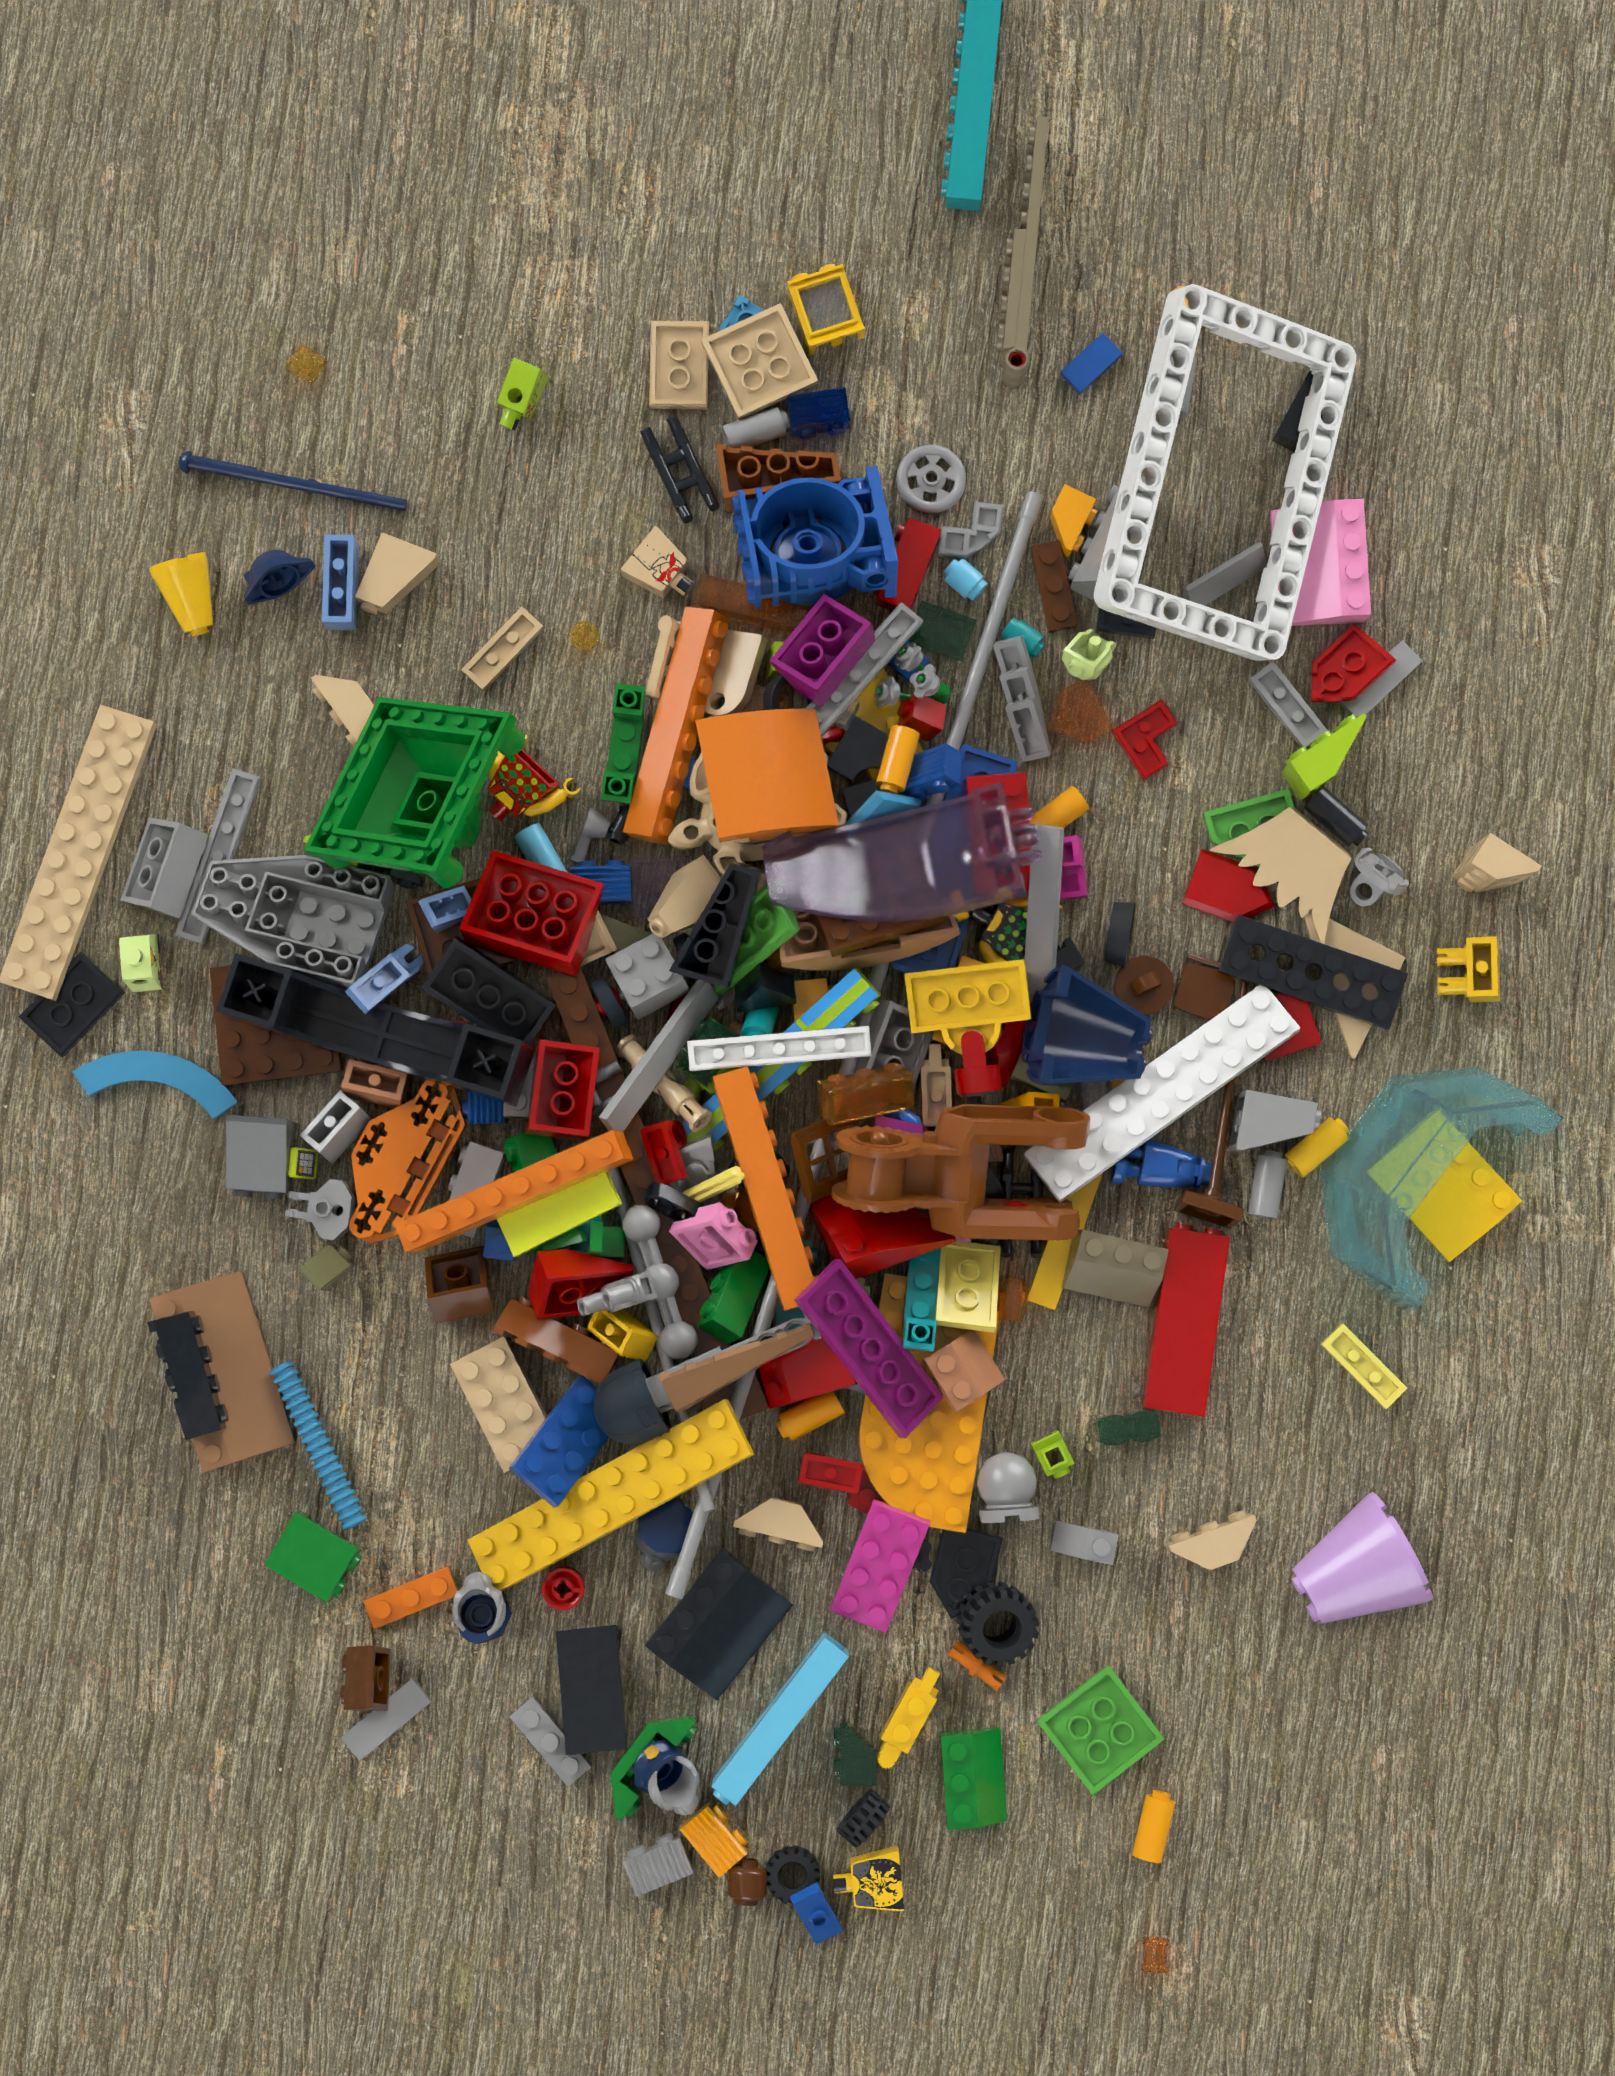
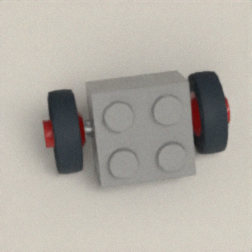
M686 932L672 939L677 949V956L689 937ZM654 933L605 959L620 987V990H618L620 994L609 985L604 976L591 982V987L598 998L594 1002L602 1017L607 1015L615 1029L628 1023L622 999L624 1001L627 1000L634 1015L639 1020L688 994L690 991L682 975L669 971L675 960H673L663 939Z

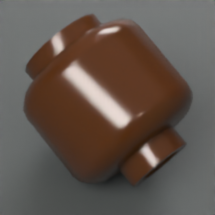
M742 1858L740 1863L735 1864L728 1870L727 1894L734 1899L735 1904L743 1906L758 1905V1901L762 1900L767 1894L766 1878L768 1871H766L765 1867L758 1865V1859Z

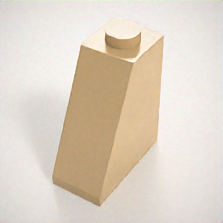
M382 532L355 595L358 603L361 604L360 608L374 615H377L378 611L387 614L438 567L440 560L437 554Z

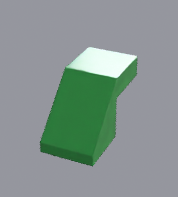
M591 1221L589 1224L588 1254L622 1262L625 1243L623 1227L603 1226V1221Z

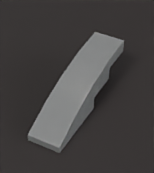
M1021 635L995 642L993 647L1001 670L999 678L1008 703L1005 709L1022 762L1050 756L1051 749L1041 699L1024 637Z

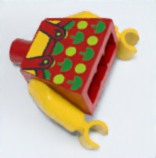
M525 735V743L523 748H525L528 743L527 735ZM523 748L512 756L502 755L498 751V755L489 771L488 778L490 784L487 788L497 800L490 807L489 812L500 821L509 812L517 817L522 815L533 817L550 812L566 801V797H576L581 787L574 792L569 791L566 786L572 783L574 778H568L560 790L558 787L561 784Z

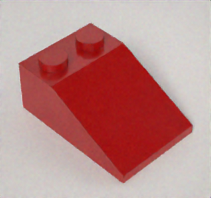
M569 1249L537 1252L527 1292L536 1318L545 1319L581 1315L577 1307L578 1299L600 1292V1289L606 1284L632 1276L634 1268L629 1264Z
M812 1338L807 1345L775 1358L759 1367L769 1409L796 1404L858 1384L823 1338L816 1341Z

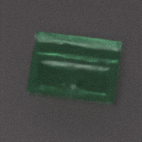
M921 601L916 615L923 619L924 622L908 641L910 643L914 642L916 646L962 662L977 620Z

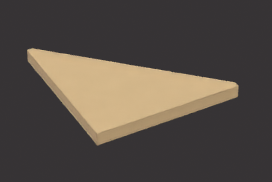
M1310 909L1303 917L1309 939L1322 943L1314 925L1312 909ZM1329 918L1325 945L1400 970L1406 957ZM1337 974L1334 977L1333 983L1338 990H1346L1348 988L1349 980L1345 975ZM1365 984L1362 988V995L1367 1000H1374L1377 997V989L1372 984ZM1334 1012L1348 1049V1055L1351 1059H1355L1372 1025Z

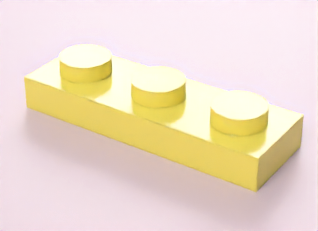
M1343 1323L1320 1344L1384 1409H1388L1407 1389Z

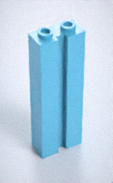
M825 1631L713 1777L711 1785L715 1790L713 1794L724 1804L728 1805L729 1802L735 1806L738 1804L848 1659V1649Z

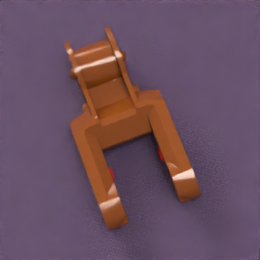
M962 1104L943 1110L935 1131L910 1133L908 1131L903 1132L900 1129L882 1128L880 1126L848 1127L837 1132L836 1135L837 1147L849 1153L847 1180L838 1182L832 1187L831 1197L837 1204H842L844 1207H850L853 1210L860 1209L864 1212H899L901 1210L906 1211L909 1208L912 1209L913 1207L928 1209L932 1229L961 1238L1072 1239L1079 1235L1080 1217L1079 1211L1073 1209L1072 1201L1065 1199L1059 1203L1055 1197L1047 1196L1029 1199L985 1198L990 1144L1037 1145L1054 1149L1083 1148L1086 1146L1089 1135L1090 1116L1085 1112L1065 1107Z

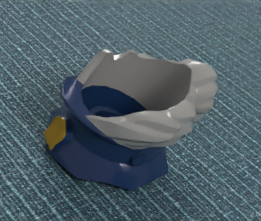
M479 1571L471 1573L464 1579V1586L455 1593L453 1598V1621L458 1626L463 1638L471 1643L487 1644L488 1641L503 1636L512 1612L504 1591L501 1592L493 1587L492 1579L488 1575Z
M667 1739L646 1745L634 1763V1786L649 1794L654 1804H657L661 1809L666 1811L673 1809L675 1813L680 1815L693 1814L699 1802L696 1791L700 1783L698 1772L693 1763L682 1755V1747H676Z

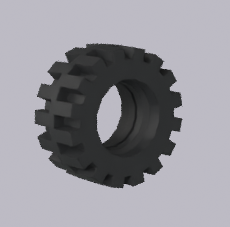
M870 1789L852 1806L836 1830L847 1842L857 1848L880 1825V1822L885 1818L891 1806L873 1789Z
M793 1845V1847L784 1846L783 1849H778L774 1852V1855L768 1861L766 1871H768L766 1878L768 1890L775 1899L781 1900L784 1904L792 1903L791 1895L816 1882L820 1883L819 1864L816 1857L806 1848H800L797 1845ZM790 1862L802 1865L806 1872L804 1882L794 1888L784 1885L780 1879L782 1867Z

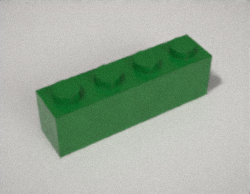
M521 1133L505 1139L504 1154L506 1160L511 1164L513 1173L557 1154L551 1137ZM576 1227L532 1249L533 1256H536L537 1252L565 1249L587 1241L585 1231H578Z

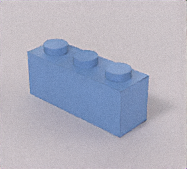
M324 534L322 623L327 630H357L358 601L355 595L358 590L359 543L354 535Z

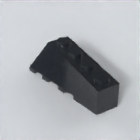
M737 861L729 864L708 904L697 920L695 927L672 964L670 972L725 988L731 985L763 869Z
M188 1311L147 1322L150 1333L156 1331L159 1338L155 1346L158 1358H161L164 1363L167 1362L168 1369L165 1370L167 1385L172 1393L177 1392L178 1398L174 1399V1406L185 1439L188 1440L227 1428L225 1422L229 1421V1416L225 1404H220L217 1393L221 1391L217 1375H212L209 1363L213 1362L209 1346L203 1344L201 1334L204 1333V1325L200 1315L196 1316L195 1311Z

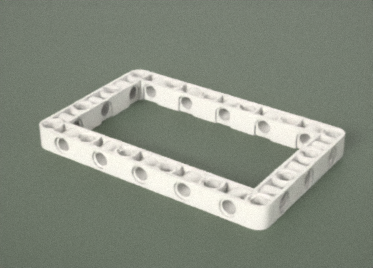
M1191 284L1172 290L1168 294L1095 585L1094 600L1099 608L1255 661L1275 660L1284 654L1355 369L1356 353L1351 345L1199 285ZM1185 297L1188 300V307L1185 304ZM1235 318L1238 319V326L1236 324ZM1201 326L1211 329V333L1242 344L1246 342L1259 347L1261 352L1289 363L1298 362L1308 366L1314 375L1309 396L1305 398L1298 426L1300 433L1295 453L1291 455L1284 483L1286 490L1281 510L1277 512L1270 540L1272 547L1267 567L1263 569L1256 597L1258 604L1253 622L1138 583ZM1170 355L1173 357L1174 365L1171 364ZM1156 413L1158 414L1160 419L1159 424L1156 421ZM1142 472L1145 475V482H1143L1141 478ZM1127 531H1129L1131 535L1130 542L1127 539ZM1279 584L1281 586V592H1279L1278 589ZM1113 588H1114L1115 591H1116V599H1115V600L1113 599V596H1112V590H1113ZM1164 607L1167 608V616H1166V617H1165V615H1164ZM1215 623H1216L1217 628H1218L1217 634L1215 633V630H1214V625H1215ZM1265 641H1266V643H1267V649H1266V650H1265V647H1264V642H1265Z

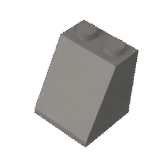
M1251 1090L1239 1093L1236 1101L1228 1153L1234 1154L1313 1133L1314 1128L1318 1129L1321 1120V1111H1317L1318 1103Z

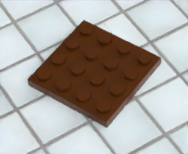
M231 965L210 968L222 1086L343 1072L341 1053L244 1024L217 1012L216 1009Z

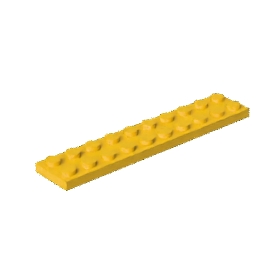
M721 1400L670 1428V1432H666L662 1436L654 1438V1440L639 1445L579 1478L559 1506L553 1508L544 1499H541L468 1539L467 1541L481 1572L488 1575L492 1579V1586L502 1592L753 1456L754 1452L729 1400Z

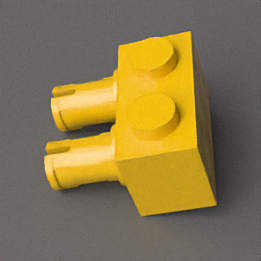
M1497 936L1466 938L1464 948H1437L1438 967L1465 965V968H1467L1465 977H1438V996L1465 994L1470 1003L1500 1002L1499 942Z

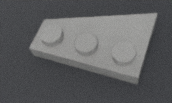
M712 1133L679 1148L688 1178L671 1183L669 1186L682 1193L717 1175ZM720 1193L701 1203L707 1206L721 1202Z

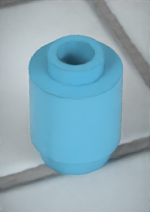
M964 558L959 562L954 559L944 571L947 575L944 581L963 598H969L971 601L976 600L988 585L983 580L984 576Z

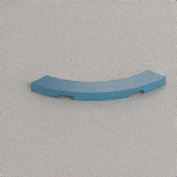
M127 1051L114 1053L88 1062L72 1071L90 1097L118 1084L131 1081H149L170 1085L185 1092L203 1106L213 1119L218 1118L240 1103L226 1086H222V1082L207 1070L193 1062L162 1052Z

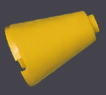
M206 552L190 554L184 558H175L151 566L149 568L151 576L184 633L191 632L192 637L209 633L208 627L213 625Z

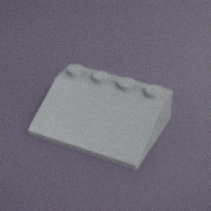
M1141 476L1142 481L1145 482V476ZM1113 485L1106 499V501L1110 502L1107 512L1100 511L1093 526L1098 528L1094 538L1087 537L1081 553L1085 554L1081 564L1075 562L1068 576L1069 579L1073 580L1070 590L1095 601V585L1120 485L1119 487ZM1127 531V539L1130 542L1131 535L1130 532Z

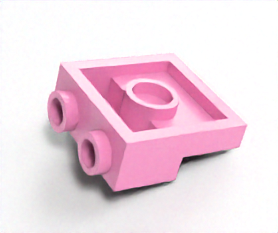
M721 1202L698 1208L695 1217L673 1222L669 1230L706 1270L749 1260L757 1244L755 1232L751 1228L743 1226L737 1220L736 1212L733 1209H728Z

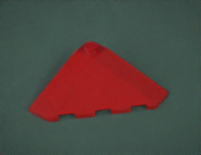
M832 1194L811 1203L808 1210L833 1260L841 1259L855 1279L956 1242L954 1235L932 1229L929 1213L915 1207L909 1208L906 1211H892L889 1213L864 1212L860 1209L853 1210L850 1207L837 1204L831 1197Z

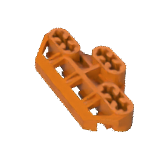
M426 1080L415 1099L370 1120L366 1125L351 1155L358 1206L350 1219L349 1227L352 1234L372 1244L399 1236L397 1229L381 1234L392 1214L390 1210L403 1216L396 1215L392 1223L393 1228H396V1223L421 1213L467 1126L455 1088ZM440 1085L439 1090L442 1092V1096L440 1098L435 1096L431 1102V1105L437 1107L435 1112L428 1108L425 1113L428 1122L417 1126L418 1121L415 1119L417 1113L422 1115L427 1108L424 1105H420L421 1101L424 1100L429 1103L432 1098V1094L429 1093L430 1088L436 1089ZM449 1099H452L457 1115L456 1117L454 1114L449 1116L445 1125L450 1127L448 1128L438 1123V1121L441 1122L451 1103ZM385 1124L384 1130L388 1132L385 1137L380 1136L375 1143L382 1146L381 1150L379 1151L373 1147L370 1153L373 1162H366L363 1166L364 1160L360 1158L361 1154H368L372 1148L371 1145L366 1144L367 1140L375 1142L378 1137L375 1128L377 1126L382 1128ZM431 1135L434 1138L442 1141V1143L436 1140L432 1150L430 1151L425 1161L430 1164L428 1165L418 1160L417 1158L421 1159V1157L423 1156L429 1142L432 1139L431 1137H429ZM411 1172L412 1174L422 1178V1180L416 1178L407 1197L405 1198L406 1200H404L399 1196L402 1195L405 1187L407 1186L412 1176L411 1174H409ZM383 1191L382 1197L386 1199L385 1203H378L374 1211L381 1212L379 1217L371 1215L368 1220L371 1229L369 1231L363 1230L361 1233L362 1227L358 1225L359 1221H366L370 1215L369 1212L363 1211L365 1206L373 1209L376 1203L373 1195L375 1193L380 1194Z

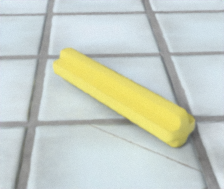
M734 1166L682 1193L701 1203L740 1184L741 1180L745 1178V1173L741 1172L740 1167Z

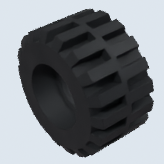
M987 1582V1588L984 1589L981 1585L975 1587L977 1592L974 1595L969 1592L965 1596L968 1602L967 1604L961 1603L959 1610L962 1615H957V1622L960 1625L958 1628L959 1633L969 1650L977 1659L981 1658L988 1665H991L993 1661L996 1666H1003L1004 1661L1011 1665L1016 1663L1014 1658L1019 1656L1023 1659L1027 1655L1024 1651L1027 1648L1033 1649L1035 1644L1032 1642V1638L1038 1639L1039 1635L1038 1630L1035 1628L1039 1626V1619L1035 1615L1034 1607L1022 1592L1020 1593L1013 1585L1009 1587L1005 1582H999L998 1586L994 1582ZM997 1611H1010L1013 1613L1012 1624L1005 1633L995 1637L983 1634L984 1623L990 1615Z

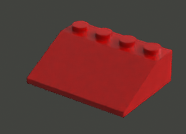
M492 850L459 929L464 940L469 944L576 977L589 945L604 884Z

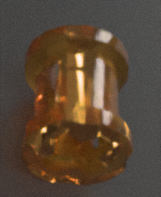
M1158 1936L1142 1937L1145 1951L1141 1970L1149 1973H1167L1166 1947L1170 1945V1940ZM1154 1949H1157L1156 1960H1154Z

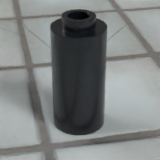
M1324 786L1304 807L1309 814L1347 847L1352 843L1358 846L1369 834L1365 830L1368 824Z

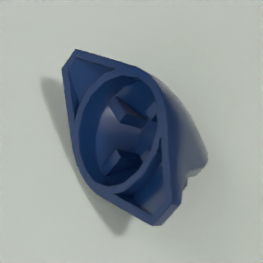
M270 550L262 553L254 560L250 571L244 574V578L248 583L244 594L245 601L248 605L276 599L289 593L315 568L313 561L309 558L294 557L283 550Z

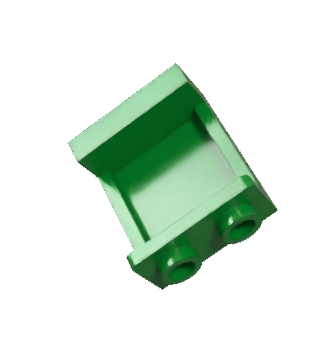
M299 1510L294 1513L264 1566L325 1602L330 1601L332 1597L337 1599L347 1584L343 1579L348 1570L354 1572L362 1559V1556L358 1554L362 1547L346 1541L309 1519L310 1516Z

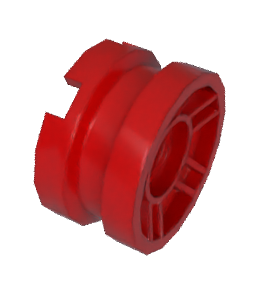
M569 1566L557 1567L550 1571L543 1580L542 1596L553 1609L560 1611L570 1610L577 1606L584 1597L586 1589L585 1580L575 1568ZM562 1582H566L565 1584L570 1587L569 1592L566 1594H562L558 1590V1586Z

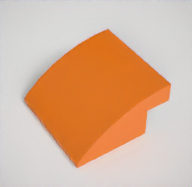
M815 709L761 710L695 720L719 843L749 837L750 844L839 826Z

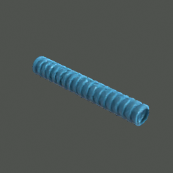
M287 1361L272 1368V1371L269 1372L270 1376L274 1375L275 1380L273 1382L279 1385L278 1393L282 1392L283 1397L281 1399L283 1402H287L285 1408L286 1410L290 1409L291 1414L289 1416L295 1420L293 1425L294 1427L298 1426L299 1431L297 1433L303 1437L301 1442L308 1447L305 1450L311 1454V1457H309L310 1461H314L316 1464L313 1467L319 1471L318 1478H322L324 1481L321 1484L322 1487L326 1486L328 1490L325 1492L326 1495L331 1496L329 1501L330 1504L334 1503L336 1507L333 1509L334 1512L339 1513L337 1519L343 1522L342 1529L348 1530L365 1522L367 1516L361 1512L363 1507H359L357 1504L359 1499L353 1495L355 1490L349 1487L351 1482L345 1478L347 1473L341 1470L343 1464H339L337 1461L339 1456L334 1455L335 1447H331L329 1444L331 1439L326 1438L327 1430L321 1427L323 1422L318 1421L319 1413L313 1410L315 1405L309 1401L311 1396L305 1393L307 1388L301 1384L303 1379L297 1376L299 1371L293 1367L295 1362Z

